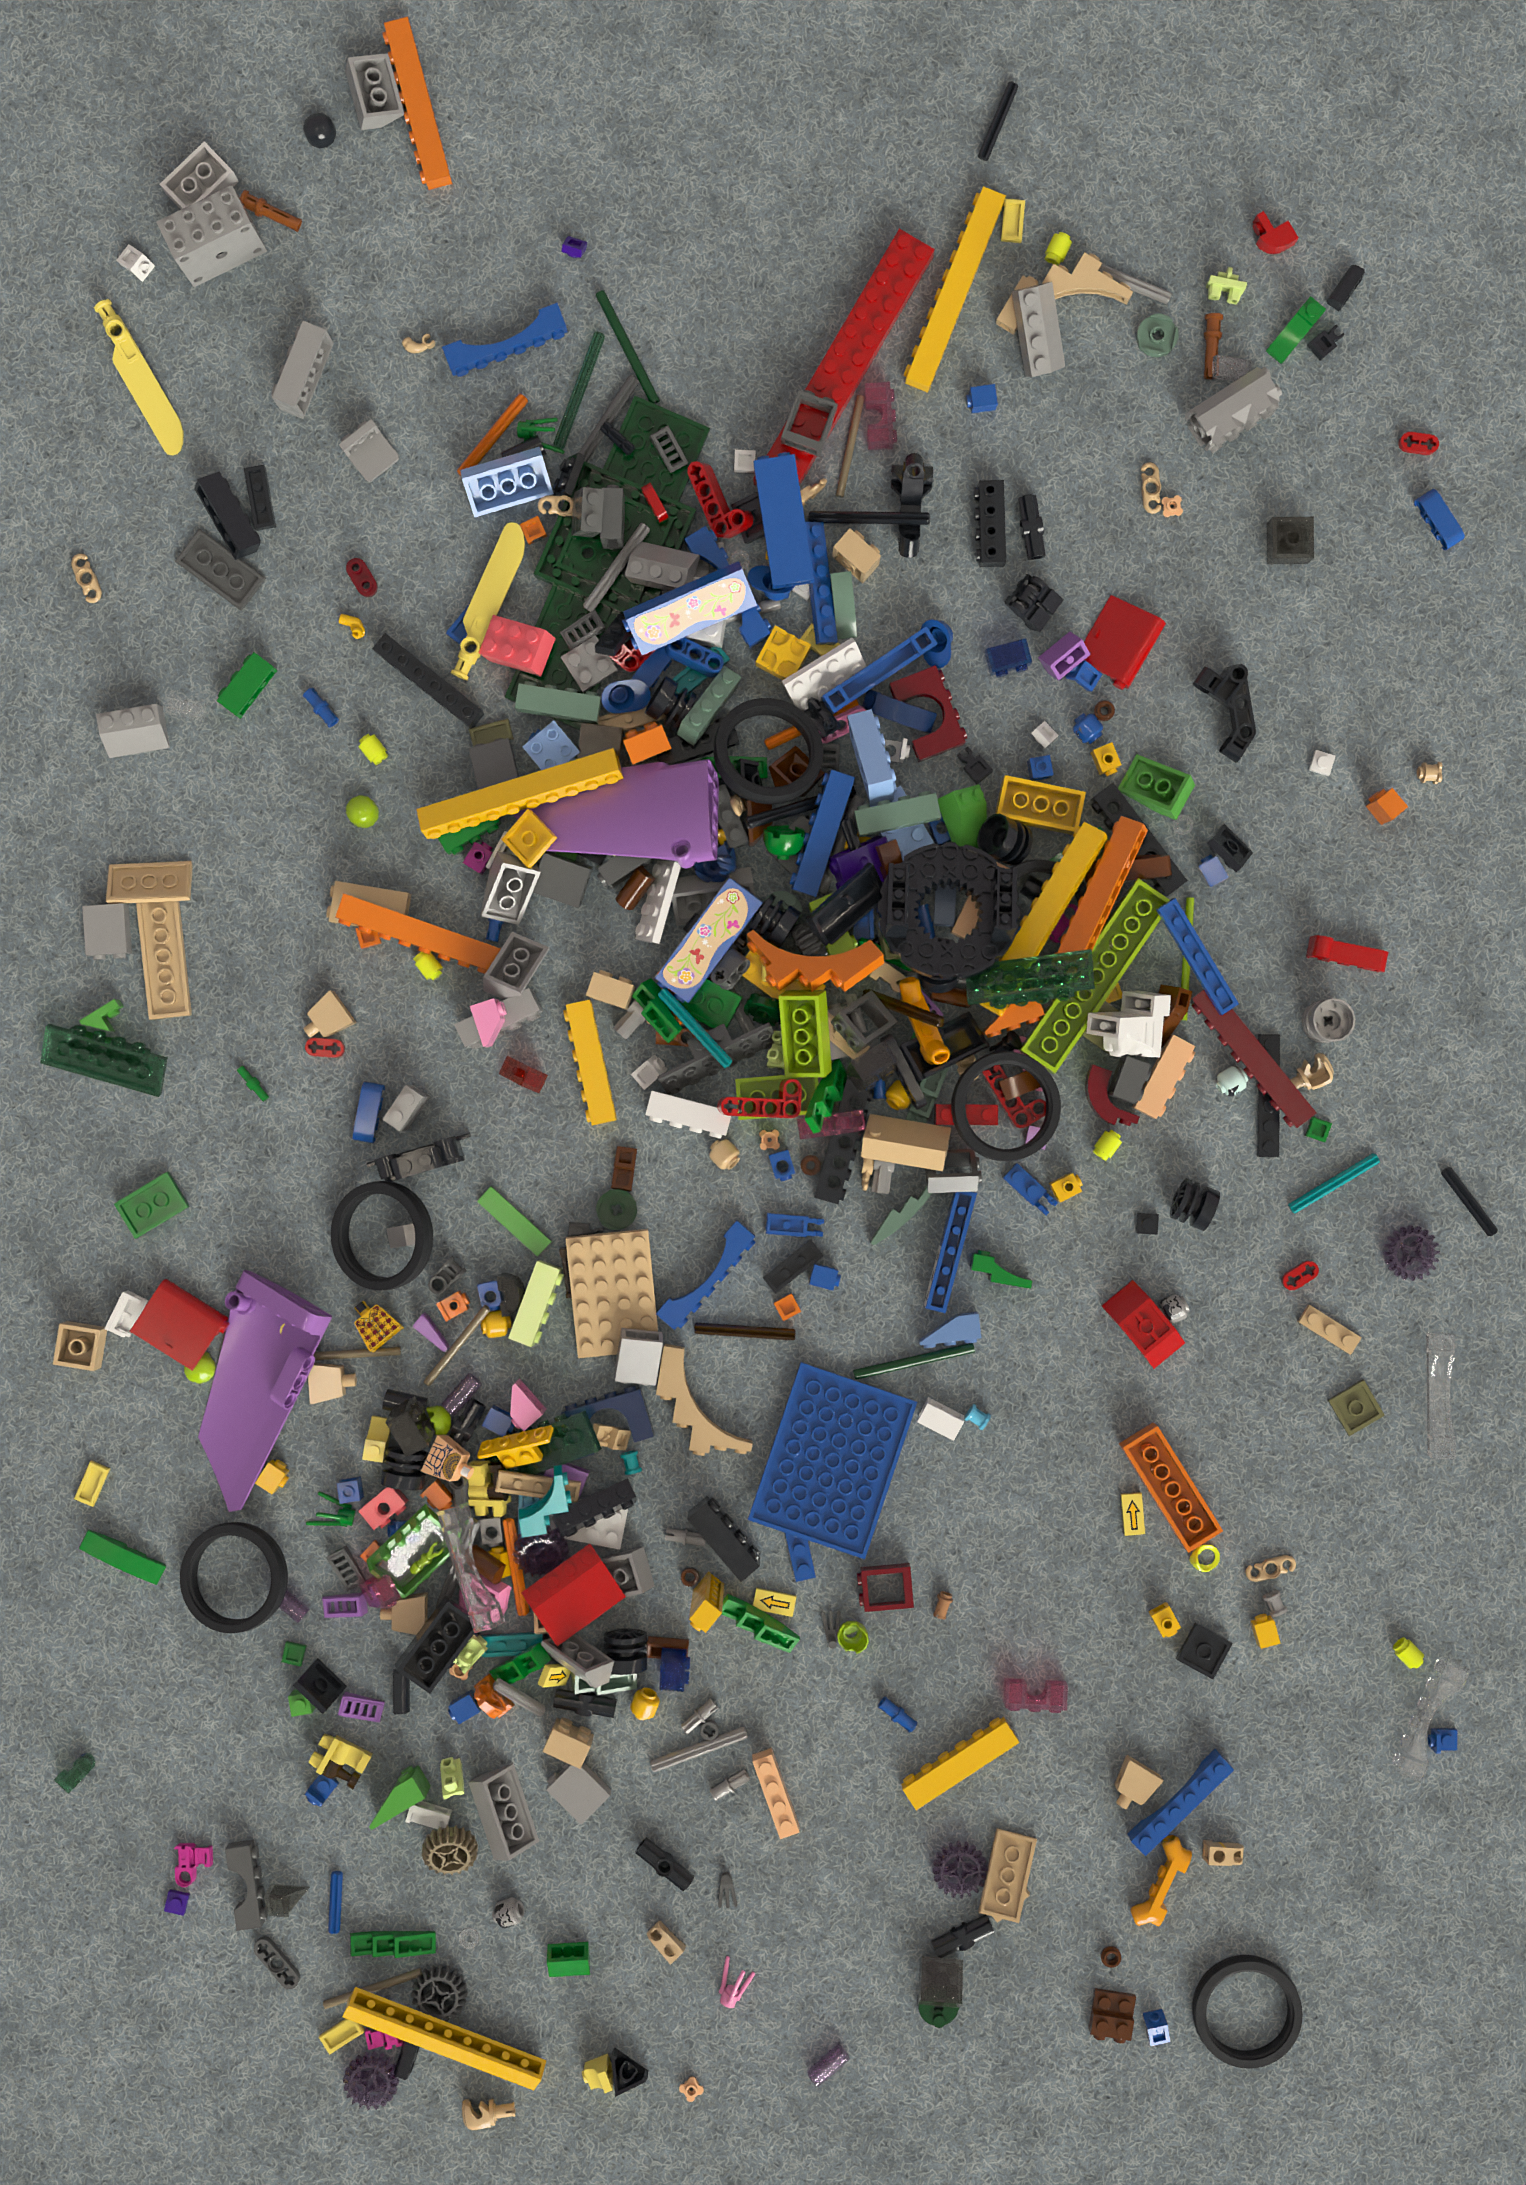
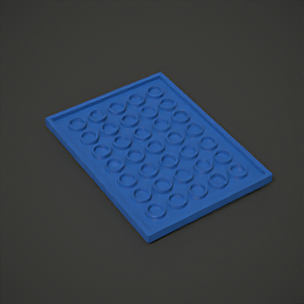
M800 1362L748 1520L865 1559L917 1401Z

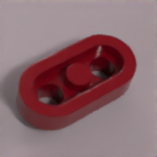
M360 558L349 560L346 565V572L358 592L364 597L374 596L378 590V584L365 562ZM355 565H359L358 571H353ZM365 583H370L368 589L363 588Z

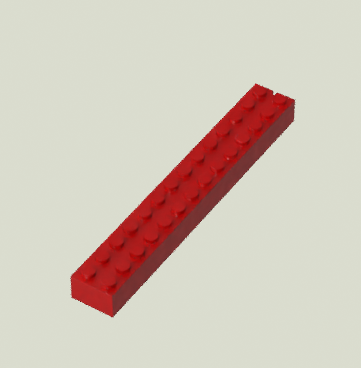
M900 228L805 389L822 399L823 397L831 398L838 404L828 437L933 259L934 248ZM801 403L791 432L819 442L829 413ZM784 425L766 456H769V458L778 457V454L789 452L790 455L795 454L800 486L817 456L782 444L781 436L785 428ZM754 476V478H753V484H754L755 486H757V485H756V479H755V476Z

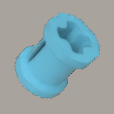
M972 1404L964 1420H970L979 1426L980 1430H983L989 1422L991 1415L989 1413L985 1414L977 1409L975 1404Z

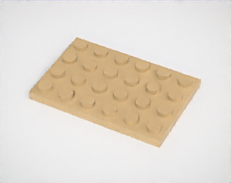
M648 1229L566 1237L578 1358L616 1355L621 1328L658 1332Z

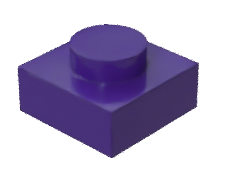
M568 236L562 244L561 252L573 258H581L586 251L587 242Z
M170 1889L164 1911L184 1916L190 1894Z

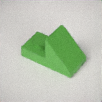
M113 999L79 1021L83 1025L115 1032L107 1017L113 1018L120 1014L119 1009L124 1006L120 1000Z

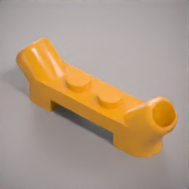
M916 977L902 979L899 982L900 1001L930 1011L922 994L919 979ZM909 1017L920 1043V1051L924 1060L932 1065L947 1062L950 1057V1050L944 1045L937 1027Z
M1169 1835L1162 1840L1167 1860L1165 1865L1159 1867L1157 1873L1159 1878L1156 1884L1153 1883L1149 1889L1150 1897L1148 1901L1134 1905L1130 1909L1134 1922L1138 1926L1149 1922L1158 1927L1162 1924L1168 1912L1163 1901L1178 1870L1186 1873L1190 1864L1192 1851L1183 1848L1179 1837L1175 1835Z

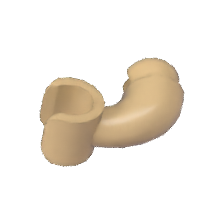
M425 334L422 337V343H416L410 337H406L402 344L408 352L420 353L426 349L433 348L435 341L426 343V340L430 338V334Z

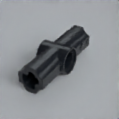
M1024 495L1018 498L1021 516L1020 527L1023 528L1022 538L1025 540L1027 559H1041L1046 556L1043 541V520L1041 516L1039 517L1036 495Z
M471 1398L461 1417H458L453 1425L449 1437L461 1447H464L466 1442L468 1443L474 1430H476V1424L485 1411L486 1406L478 1400Z
M556 1689L553 1708L574 1711L581 1716L599 1715L614 1718L617 1699L598 1696L594 1692H591V1694H575L574 1691Z
M647 1837L642 1840L635 1851L639 1857L656 1870L659 1876L667 1878L682 1891L686 1890L694 1879V1875L674 1860L670 1853L664 1852ZM666 1861L670 1866L662 1867L660 1863Z
M983 1915L968 1923L962 1922V1925L956 1928L952 1927L950 1932L932 1940L931 1944L937 1957L941 1959L957 1950H968L974 1946L976 1941L994 1933L988 1916Z

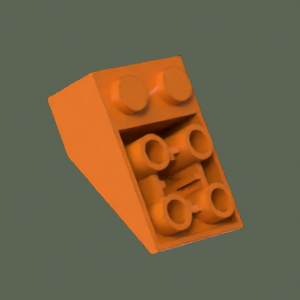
M652 721L644 724L645 729L637 732L635 728L624 733L626 737H623L622 740L632 764L671 749L661 723Z
M1037 991L1012 999L1002 1017L997 1015L982 1031V1034L987 1035V1038L1002 1034L1001 1030L1004 1028L1007 1031L1020 1028V1023L1026 1022V1025L1040 1021V1016L1045 1014Z

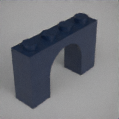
M635 1385L624 1388L622 1393L616 1394V1391H611L604 1394L605 1398L597 1400L596 1397L585 1399V1403L577 1405L576 1402L565 1405L561 1415L575 1460L595 1454V1446L588 1443L591 1434L589 1423L593 1414L604 1408L616 1409L626 1417L634 1443L654 1437L655 1433L641 1387L636 1388Z

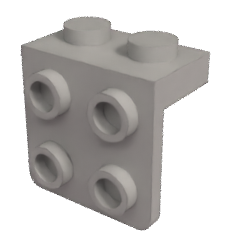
M370 419L368 422H362L354 433L344 436L339 444L343 452L367 482H372L399 460L396 451L381 434L372 419Z

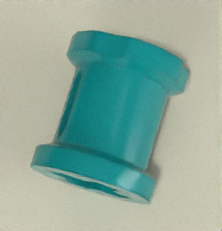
M638 1450L620 1454V1458H623L625 1475L642 1471L637 1458Z

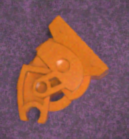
M489 1673L473 1686L476 1689L474 1698L477 1700L478 1706L488 1716L495 1719L497 1716L498 1718L503 1716L515 1704L507 1697L493 1690L495 1680Z

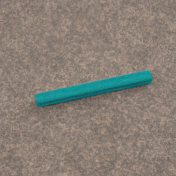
M662 989L658 993L659 998L724 1068L729 1067L732 1059L668 989Z
M1374 1153L1370 1154L1289 1203V1209L1292 1213L1299 1212L1379 1164L1378 1156Z

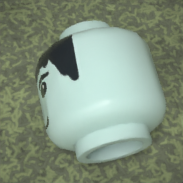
M1231 1066L1217 1075L1218 1082L1216 1087L1221 1094L1225 1093L1227 1096L1232 1097L1246 1088L1248 1078L1243 1069Z

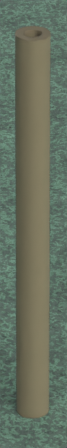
M857 395L836 491L837 497H844L865 399L863 395Z
M487 1305L481 1308L425 1378L424 1383L427 1386L434 1382L491 1309Z
M401 1347L379 1348L374 1353L368 1349L315 1352L313 1356L315 1360L401 1355Z
M421 1968L360 1989L374 1993L417 1978L418 1975L422 1976ZM353 1991L323 2001L324 2009L348 2002Z

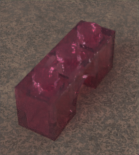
M890 382L865 383V409L877 410L882 415V420L879 423L868 424L867 426L868 451L893 449L894 443H897V430H893L892 422H896L895 409L891 408V402L895 400L894 389H890Z
M863 1110L835 1113L825 1117L821 1132L814 1134L804 1118L797 1119L800 1140L865 1130Z
M384 1575L379 1579L373 1576L358 1585L369 1607L386 1608L387 1610L397 1604L396 1600L401 1598L390 1575Z
M1004 1678L1003 1704L1008 1710L1020 1711V1709H1028L1031 1712L1049 1710L1051 1713H1061V1710L1067 1711L1068 1685L1066 1681L1045 1680L1043 1692L1040 1695L1032 1696L1027 1693L1025 1679Z

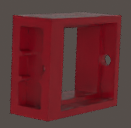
M909 1563L860 1567L861 1573H857L858 1586L862 1585L863 1593H859L860 1606H864L865 1612L914 1608L911 1567ZM902 1573L904 1601L869 1603L867 1576Z

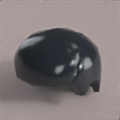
M314 113L306 118L303 131L308 142L319 149L330 146L336 137V129L330 117L323 113Z

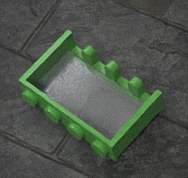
M425 1504L366 1560L369 1572L405 1599L424 1580H427L436 1568L443 1565L453 1552L457 1551L462 1539L461 1533ZM439 1541L434 1546L433 1552L440 1551L444 1547L443 1552L439 1556L432 1558V1562L429 1565L426 1564L419 1573L412 1574L410 1566L421 1558V1554L427 1553L434 1542Z

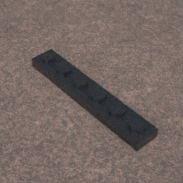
M1258 1034V1041L1280 1067V1034ZM1259 1089L1257 1157H1279L1280 1109L1276 1111L1269 1103L1272 1100L1267 1093L1263 1095Z

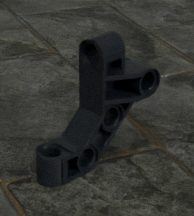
M911 453L907 455L903 465H892L891 488L900 496L901 505L899 512H921L922 499L932 490L933 467L924 466L921 455ZM899 524L898 552L903 557L913 558L919 552L920 525Z
M1235 664L1226 667L1219 676L1216 672L1204 666L1192 685L1229 709L1233 731L1224 741L1219 752L1237 763L1256 735L1247 680L1248 669L1243 664ZM1233 670L1237 673L1236 679L1233 677ZM1237 698H1241L1244 701L1242 709H1238L1235 705ZM1242 727H1247L1249 730V735L1246 738H1243L1240 734Z

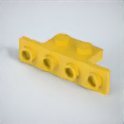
M552 1425L485 1440L481 1442L477 1457L483 1459L497 1456L506 1469L542 1461L543 1453L537 1446L550 1442L554 1428Z

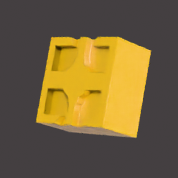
M775 625L756 660V666L784 680L801 669L811 650V644L798 639L793 634H789Z

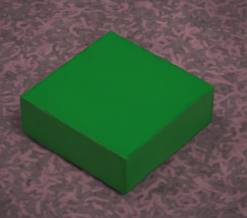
M1311 1117L1305 1136L1325 1143L1332 1123Z
M286 1641L281 1662L301 1667L307 1645Z

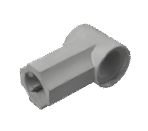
M636 1000L613 1028L626 1040L646 1020L641 1014L644 1009Z
M875 1160L871 1192L889 1194L891 1175L894 1172L895 1163Z

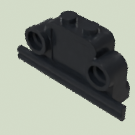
M467 1133L435 1141L433 1144L374 1159V1161L366 1164L367 1167L376 1165L380 1179L393 1182L464 1161L465 1158L460 1140L470 1138L471 1135Z

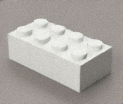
M651 1091L645 1114L650 1116L649 1120L662 1123V1120L670 1121V1126L682 1128V1125L690 1126L689 1131L702 1133V1130L709 1131V1136L720 1139L722 1135H727L731 1116L721 1114L717 1107L656 1091Z

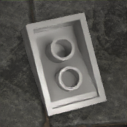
M497 851L489 871L480 915L519 925L541 873L537 864L535 863L531 868H528L517 856Z
M644 1546L601 1558L626 1597L642 1594L655 1587Z

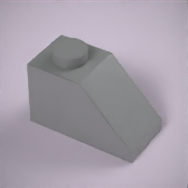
M413 1223L386 1228L390 1248L415 1244Z

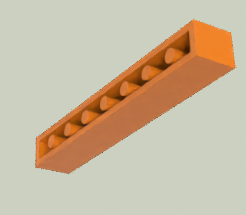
M404 17L385 22L386 31L382 32L385 44L390 45L391 51L388 52L391 65L395 64L396 71L393 73L396 85L400 84L402 91H399L401 103L406 105L407 111H404L406 124H411L412 131H409L412 145L416 144L417 151H414L416 162L421 164L423 169L419 171L422 184L426 183L429 190L450 185L452 180L409 19Z
M1121 816L1119 821L1114 824L1113 834L1110 840L1105 843L1103 856L1101 859H1098L1095 865L1096 871L1087 882V890L1078 901V909L1075 915H1072L1070 918L1069 929L1067 933L1063 934L1060 941L1061 946L1052 957L1051 966L1056 972L1079 980L1148 832L1144 823Z
M344 893L335 918L339 919L338 923L350 927L351 923L359 926L358 930L370 934L371 930L379 933L378 937L389 941L391 937L398 939V944L409 948L411 944L418 946V951L429 955L431 951L438 953V958L446 961H450V958L458 960V965L469 968L470 965L478 967L477 971L483 974L487 972L501 948Z

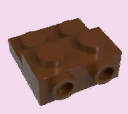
M1095 1988L1088 2027L1090 2035H1093L1097 2040H1105V2037L1113 2038L1115 2042L1124 2044L1126 2040L1131 2041L1136 1995Z

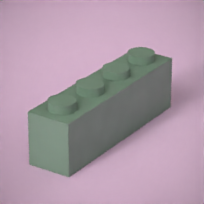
M724 666L682 720L677 735L694 746L733 695L741 680V676Z
M525 681L524 684H518L515 709L517 712L598 725L602 701L598 693L586 691L585 694L577 693L578 690L572 688H565V691L557 690V687L553 685H545L544 688L538 687L534 682Z
M930 791L918 793L919 797L910 798V795L899 797L898 801L890 803V800L878 802V806L870 807L869 804L858 806V810L854 811V818L859 838L940 820L941 813L936 793L931 794Z

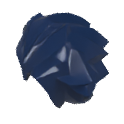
M727 842L723 845L718 844L716 860L695 862L693 867L696 875L707 883L727 880L737 869L734 848H730Z

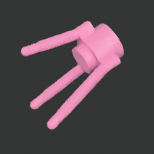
M726 1956L722 1983L719 1989L721 1994L720 2003L725 2007L734 2008L736 2002L740 2001L755 1972L749 1975L740 1990L738 1988L745 1974L744 1970L741 1971L734 1986L728 1985L726 1987L730 1957Z

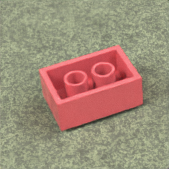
M493 615L479 654L490 662L541 677L556 638L544 629Z

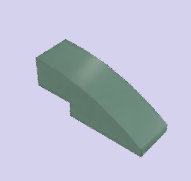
M851 571L830 573L837 639L856 638L857 627Z
M571 1672V1687L575 1694L595 1691L597 1695L632 1690L637 1689V1674H611L609 1683L594 1688Z

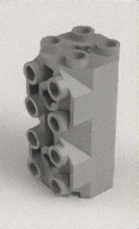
M1256 367L1189 410L1185 415L1186 421L1190 419L1191 422L1188 425V429L1199 446L1206 445L1204 449L1214 453L1227 440L1232 442L1239 437V433L1244 429L1249 431L1257 425L1256 422L1261 418L1266 420L1272 416L1279 407V397L1282 395V391L1277 384L1273 383L1271 374L1266 367L1262 369Z

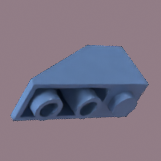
M970 1312L954 1315L918 1340L919 1344L924 1345V1348L936 1347L937 1343H944V1346L956 1345V1341L962 1340L965 1343L977 1342V1339L981 1338L979 1313Z

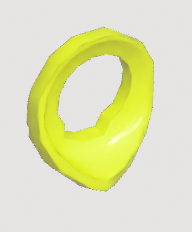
M1203 1544L1192 1552L1189 1561L1197 1570L1209 1572L1218 1565L1220 1553L1216 1547ZM1205 1549L1212 1550L1215 1555L1214 1561L1209 1565L1199 1564L1198 1555Z

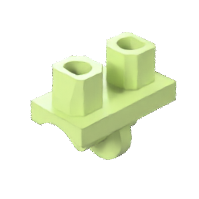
M1228 267L1226 273L1219 271L1217 276H1210L1206 284L1208 299L1219 300L1221 291L1228 292L1227 302L1236 305L1246 289L1247 282L1238 281L1239 275L1232 274L1233 268Z
M774 1031L771 1037L774 1044H772L766 1056L768 1058L767 1066L769 1068L778 1067L784 1069L781 1031Z
M473 1635L453 1663H456L465 1674L488 1649L486 1647L487 1641L481 1635L477 1637Z
M453 1757L441 1760L440 1770L443 1798L448 1799L453 1795L464 1794V1780L460 1758L454 1760Z

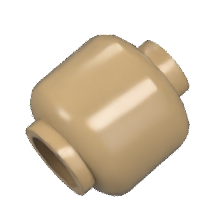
M716 1140L710 1146L711 1152L709 1157L720 1169L730 1170L739 1162L740 1152L729 1140Z

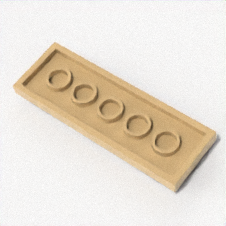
M180 902L136 903L149 1020L191 1016Z

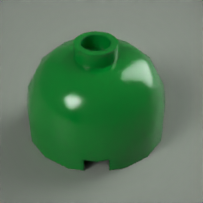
M774 825L763 829L764 845L771 854L777 855V859L788 860L789 856L796 855L804 845L805 830L803 828L795 826V830L789 829V825Z

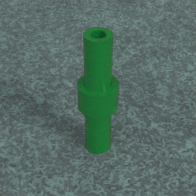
M244 1066L237 1069V1072L247 1082L246 1086L251 1091L253 1090L263 1102L266 1101L269 1096L259 1085L258 1079L252 1077Z

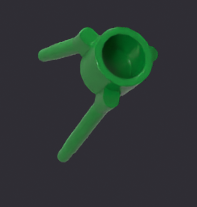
M555 417L537 420L526 419V422L519 421L517 436L525 441L535 436L537 431L554 432V427H538L535 424L557 422L558 419ZM542 442L543 447L561 454L565 453L562 449Z
M321 1491L318 1492L319 1496L343 1507V1509H339L337 1515L316 1513V1516L336 1519V1521H307L306 1525L344 1527L353 1525L356 1510L351 1509V1504H340L339 1500Z

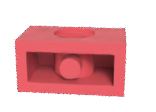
M386 1487L358 1512L373 1530L378 1526L382 1529L391 1521L389 1519L390 1516L394 1513L398 1516L407 1508L405 1504L409 1500L399 1489ZM387 1503L390 1510L388 1512L383 1511L380 1504Z

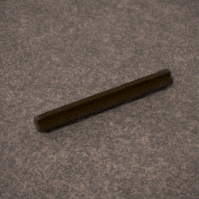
M871 989L863 990L862 996L871 991ZM872 990L887 1009L934 1027H942L944 1025L945 1019L943 1016Z
M698 1322L694 1326L695 1334L779 1340H795L796 1336L795 1329Z

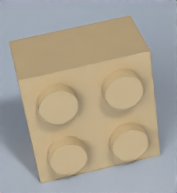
M849 529L833 547L832 557L845 569L851 571V574L863 584L879 566L880 551L873 544L869 546L864 541L865 538L860 532Z
M600 970L599 973L594 972L586 996L627 1010L635 990V986L631 985L632 981L620 976L618 980L614 979L611 973Z
M71 1321L60 1323L53 1365L90 1371L100 1369L107 1335L105 1327Z
M556 1718L543 1752L581 1769L594 1735L591 1734L590 1729L584 1726L578 1728L572 1725L573 1722L567 1718Z

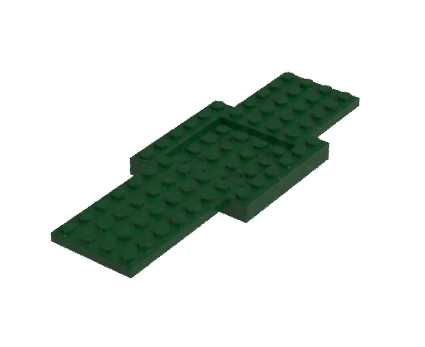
M634 396L619 430L626 440L634 445V451L630 455H626L622 449L613 444L603 469L584 461L573 493L568 497L573 498L574 492L582 487L602 489L607 488L608 485H617L619 488H623L625 495L624 546L640 523H643L650 528V531L642 542L681 550L685 542L684 539L687 537L697 513L696 509L681 503L680 499L689 481L688 467L692 462L698 460L710 428ZM666 426H669L688 461V464L672 473L668 471L649 438L650 435ZM664 435L657 440L660 443L666 440L668 437L667 435ZM671 442L662 446L663 451L672 446ZM674 449L665 455L668 458L677 452ZM680 457L670 461L671 466L681 460ZM649 483L653 486L669 517L660 523L641 490V487ZM567 501L564 502L561 509L563 512L570 509V504ZM558 516L534 571L535 578L552 585L535 627L546 630L556 639L541 677L516 669L505 694V699L515 703L518 684H524L525 681L534 682L538 687L545 688V685H553L557 687V690L565 691V688H572L578 690L577 693L585 694L561 659V656L568 653L570 649L560 632L590 613V611L584 608L583 604L622 549H603L600 534L592 538L572 536V516ZM584 549H592L594 551L591 558H584L582 556ZM620 572L594 610L607 630L619 613H623V611L662 595L663 590L631 583ZM592 619V620L590 621V623H591V625L593 626V628L595 629V628L597 627V625L595 624L594 620ZM582 625L586 633H589L590 630L587 625ZM575 629L580 638L583 637L580 629ZM570 632L568 635L574 643L576 639L572 632ZM604 632L596 636L598 640L601 638ZM601 682L588 691L597 693ZM549 717L579 731L581 723H584Z

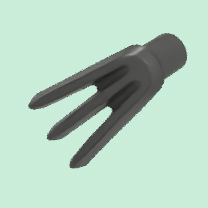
M830 1610V1629L827 1626L825 1613L822 1612L821 1615L827 1643L830 1648L834 1649L838 1641L837 1632L841 1612H837L834 1629L833 1612Z
M724 1872L721 1875L719 1908L722 1907L723 1889H725L726 1908L730 1907L729 1888L731 1889L734 1906L738 1905L732 1877L728 1872Z

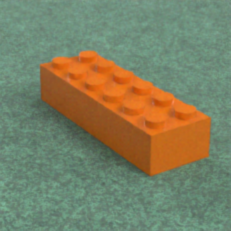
M1154 1422L1119 1443L1181 1545L1188 1553L1223 1532L1163 1433Z

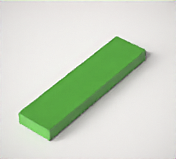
M492 1186L477 1201L537 1257L552 1242Z

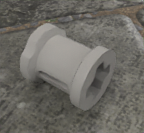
M1279 1590L1263 1595V1600L1267 1601L1270 1609L1269 1614L1272 1617L1280 1616L1288 1611L1287 1607L1282 1603Z

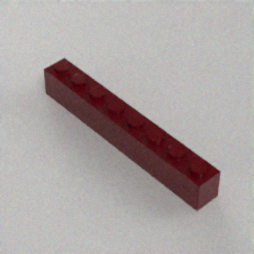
M1202 990L1191 999L1193 1001L1192 1008L1198 1015L1202 1013L1205 1016L1206 1020L1204 1022L1211 1031L1215 1029L1218 1032V1040L1224 1047L1228 1045L1231 1048V1056L1237 1063L1241 1061L1244 1064L1245 1068L1243 1071L1250 1079L1254 1077L1259 1084L1256 1087L1263 1095L1267 1093L1272 1100L1269 1103L1276 1111L1280 1109L1285 1116L1282 1119L1289 1127L1294 1126L1298 1128L1317 1113L1233 1009L1223 1015H1219L1205 990Z

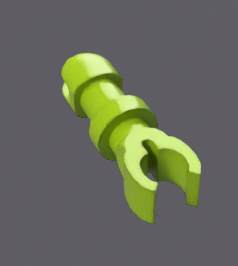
M439 1541L434 1542L429 1551L421 1554V1558L410 1566L412 1574L419 1573L426 1564L429 1565L432 1562V1558L439 1556L443 1552L444 1547L440 1551L433 1552L434 1546Z

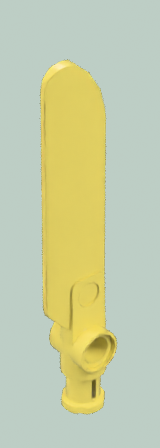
M109 299L102 300L95 305L94 310L100 314L106 333L115 344L112 358L113 363L164 451L168 455H176L183 446L184 432L181 421L133 340L128 328L111 307L112 302ZM122 328L121 334L114 336L115 330Z
M510 522L505 525L463 618L467 636L461 642V650L457 656L459 660L455 669L451 670V674L460 679L468 680L469 677L467 675L471 666L475 665L477 659L480 658L479 650L492 616L498 615L524 556V534L517 523ZM475 644L476 650L471 653L467 652V647Z

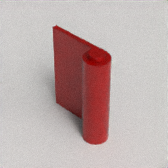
M1111 595L1084 641L1090 652V655L1084 660L1099 672L1111 677L1113 686L1120 690L1124 688L1129 689L1166 623L1160 617Z
M164 1279L130 1329V1332L193 1371L215 1336L220 1332L223 1334L230 1323L227 1322L229 1319L227 1316L168 1279Z

